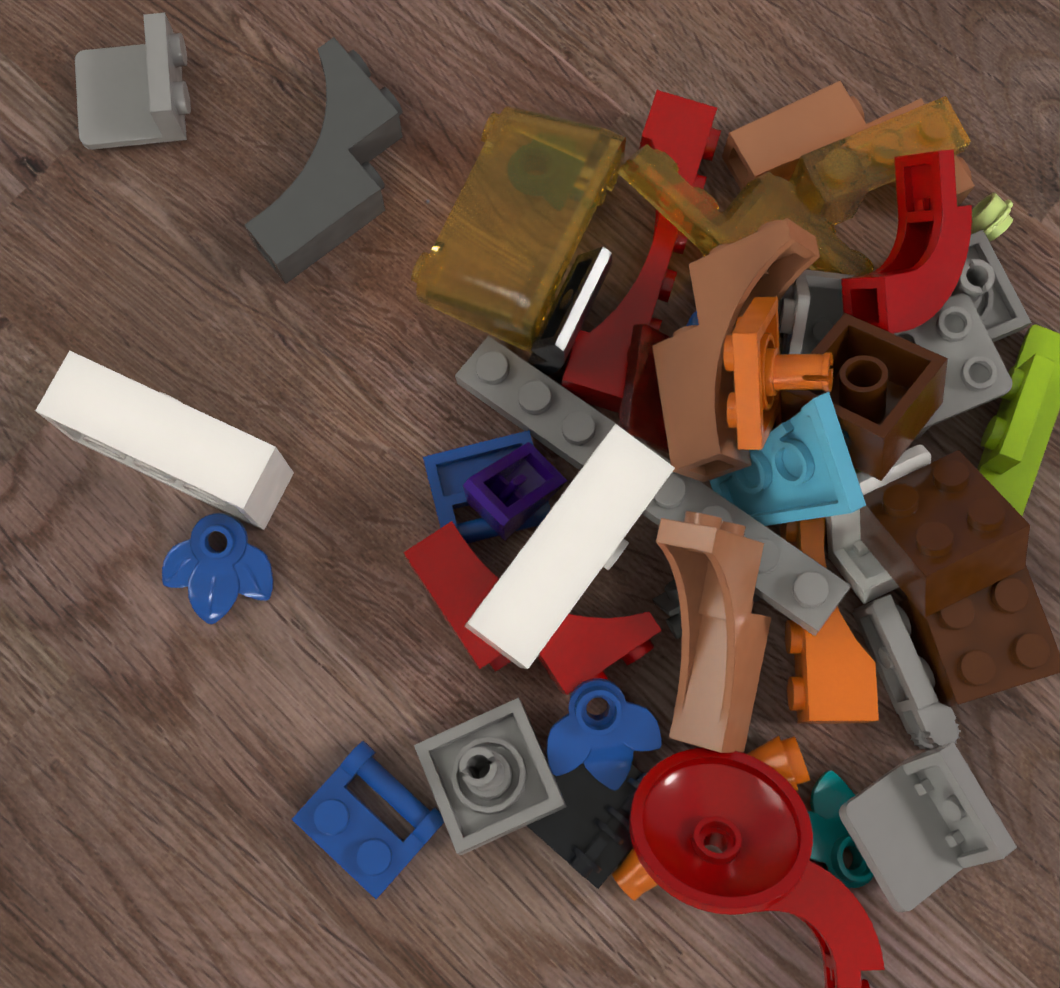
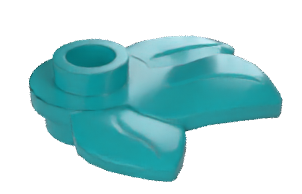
M829 770L824 772L817 780L811 793V811H808L812 824L813 847L810 859L822 863L823 868L832 873L847 888H859L869 883L874 876L839 816L841 805L854 797L855 794L834 771ZM846 847L853 856L852 864L848 869L843 862V852Z

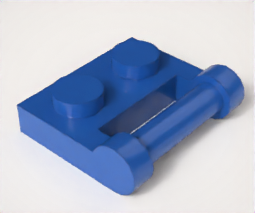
M530 430L423 457L440 528L452 521L467 544L499 536L483 518L457 524L453 509L469 506L463 488L464 483L469 477L527 442L533 445ZM549 501L539 508L516 531L535 526L538 527L551 510Z
M362 741L350 752L337 770L297 812L292 820L368 893L377 899L444 824V820L436 807L430 811L373 758L376 752L365 741ZM357 775L415 828L405 841L347 788Z

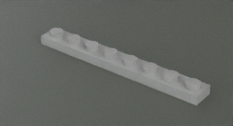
M489 335L455 375L458 385L522 430H530L533 438L579 470H581L598 445L616 424ZM636 438L638 441H640L642 444H644L646 447H648V448H649L650 450H652L654 453H656V454L659 455L661 458H663L665 461H667L669 464H671L670 460H668V459L665 458L663 455H661L660 453H658L657 451H655L654 449H652L650 446H648L647 444H645L644 442H642L641 440H639L638 438ZM672 472L642 513V515L658 526L660 525L661 518L684 522L686 511L722 518V521L746 526L744 537L764 543L754 594L814 636L817 635L851 587L850 584L708 486L690 477Z

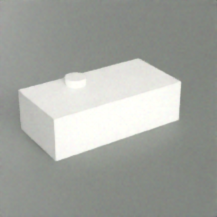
M70 350L35 410L73 441L262 530H265L294 474L275 446Z
M615 424L473 613L465 627L518 667L528 669L602 567L609 570L629 544L624 537L675 467Z

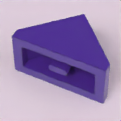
M527 442L469 477L464 483L463 488L467 503L506 541L559 491L567 480L530 442Z

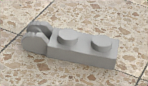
M891 594L853 609L854 612L852 614L870 655L876 662V668L896 713L899 714L907 734L911 735L910 740L914 742V746L928 751L951 742L957 744L956 740L960 738L959 732L961 730L958 729L959 724L955 723L956 716L951 707L938 702L933 689L935 686L933 672L928 663L919 657L909 636L911 634V625L904 610L894 603Z

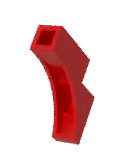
M452 521L403 552L409 565L476 667L481 669L489 663L494 672L510 663L509 659L465 627V624L499 578L475 555ZM650 611L614 618L584 617L568 614L537 657L562 694L568 695L584 681L595 678L607 680L608 678L603 670L622 658L627 666L643 657L654 648L650 638L661 632L662 629Z

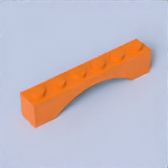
M781 410L775 421L776 427L781 424ZM825 517L780 524L781 538L827 569L824 552ZM838 606L816 636L794 621L787 620L785 625L786 651L788 654H794L795 676L788 679L787 699L790 711H797V724H844L879 721L876 662L856 640L841 615Z

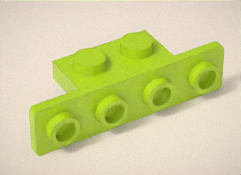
M1037 324L1032 325L1027 330L1015 365L1008 371L1012 379V388L1007 394L1000 397L1002 401L997 415L992 417L984 431L981 446L985 448L977 468L1021 516H1023L1060 410V333Z

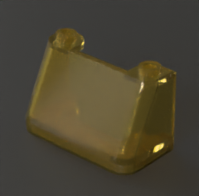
M506 106L500 114L492 112L481 136V142L485 144L430 254L423 252L419 256L412 271L411 281L417 283L416 296L419 302L532 354L531 348L542 328L540 326L547 310H551L555 302V292L598 205L602 206L606 198V190L613 191L623 170L626 137L606 128Z

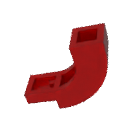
M954 149L894 157L898 207V229L895 243L888 258L878 269L869 274L841 279L844 313L894 334L911 330L924 324L947 302L959 281L966 262L972 226V205L957 206Z
M809 861L801 881L787 897L766 909L760 910L791 913L809 927L822 953L825 988H870L868 980L861 979V971L885 970L879 939L865 909L855 895L838 878L816 863Z

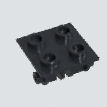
M584 763L569 773L560 776L554 775L567 807L527 825V827L566 860L579 874L599 889L633 847L629 826L630 810L634 794L646 773H641L636 767L631 765L625 781L616 791L600 783L585 768Z

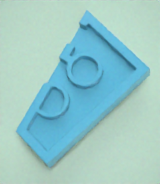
M829 392L813 398L794 417L772 430L762 450H749L751 466L709 480L713 491L764 526L849 514L866 506Z

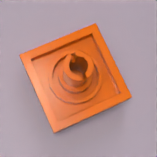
M754 297L744 315L737 318L736 327L732 335H726L724 341V367L726 371H734L735 392H730L728 395L727 423L729 428H737L739 450L763 449L781 410L780 390H823L824 392H831L833 384V369H829L830 365H833L832 352H825L824 354H780L778 297Z

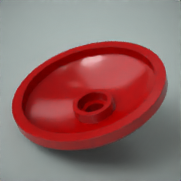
M695 748L678 752L665 758L644 776L634 794L630 810L629 826L631 841L645 871L664 891L689 906L711 913L727 915L748 914L766 909L780 902L801 881L812 853V824L799 794L775 769L755 757L738 751H734V753H720L706 748ZM705 846H716L722 851V853L712 852L708 850Z

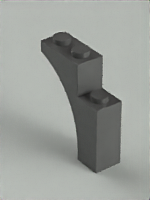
M335 37L317 49L326 80V108L320 136L313 153L291 186L275 202L245 224L254 246L285 284L385 211L381 192L385 188V184L369 162L403 137L399 118L403 111L395 96L386 87L379 90L370 80L371 73L361 56L355 50L347 53Z

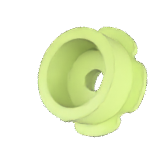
M992 193L981 200L972 209L971 234L983 230L989 242L998 238L1013 222V218L1009 215L1013 202L1011 200L1003 201L996 193Z

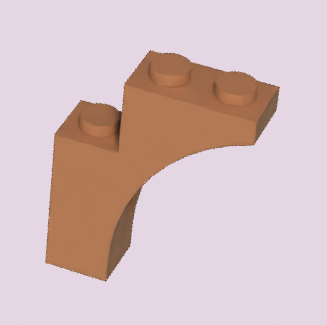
M838 81L730 132L722 158L743 195L748 199L782 183L814 176L841 175L875 180L896 188L894 157L950 150L952 147L945 137L941 120L934 113H930L922 98L866 124L860 102L854 96H849L841 81ZM954 152L957 206H960L975 185L972 181L968 164Z
M788 218L767 222L760 226L757 232L734 243L716 246L709 252V255L690 263L689 270L699 325L682 327L673 333V337L652 345L670 462L675 467L673 470L675 473L706 482L752 465L749 450L738 449L737 428H729L727 423V400L729 393L735 392L734 371H726L724 367V341L726 335H732L736 327L737 318L744 315L754 297H778L779 302L795 280L820 258L816 237Z
M686 511L684 522L661 518L656 543L664 552L674 575L681 611L682 649L680 676L669 738L720 753L744 752L772 618L752 613L753 596L764 543L744 537L746 526L722 521L720 517Z

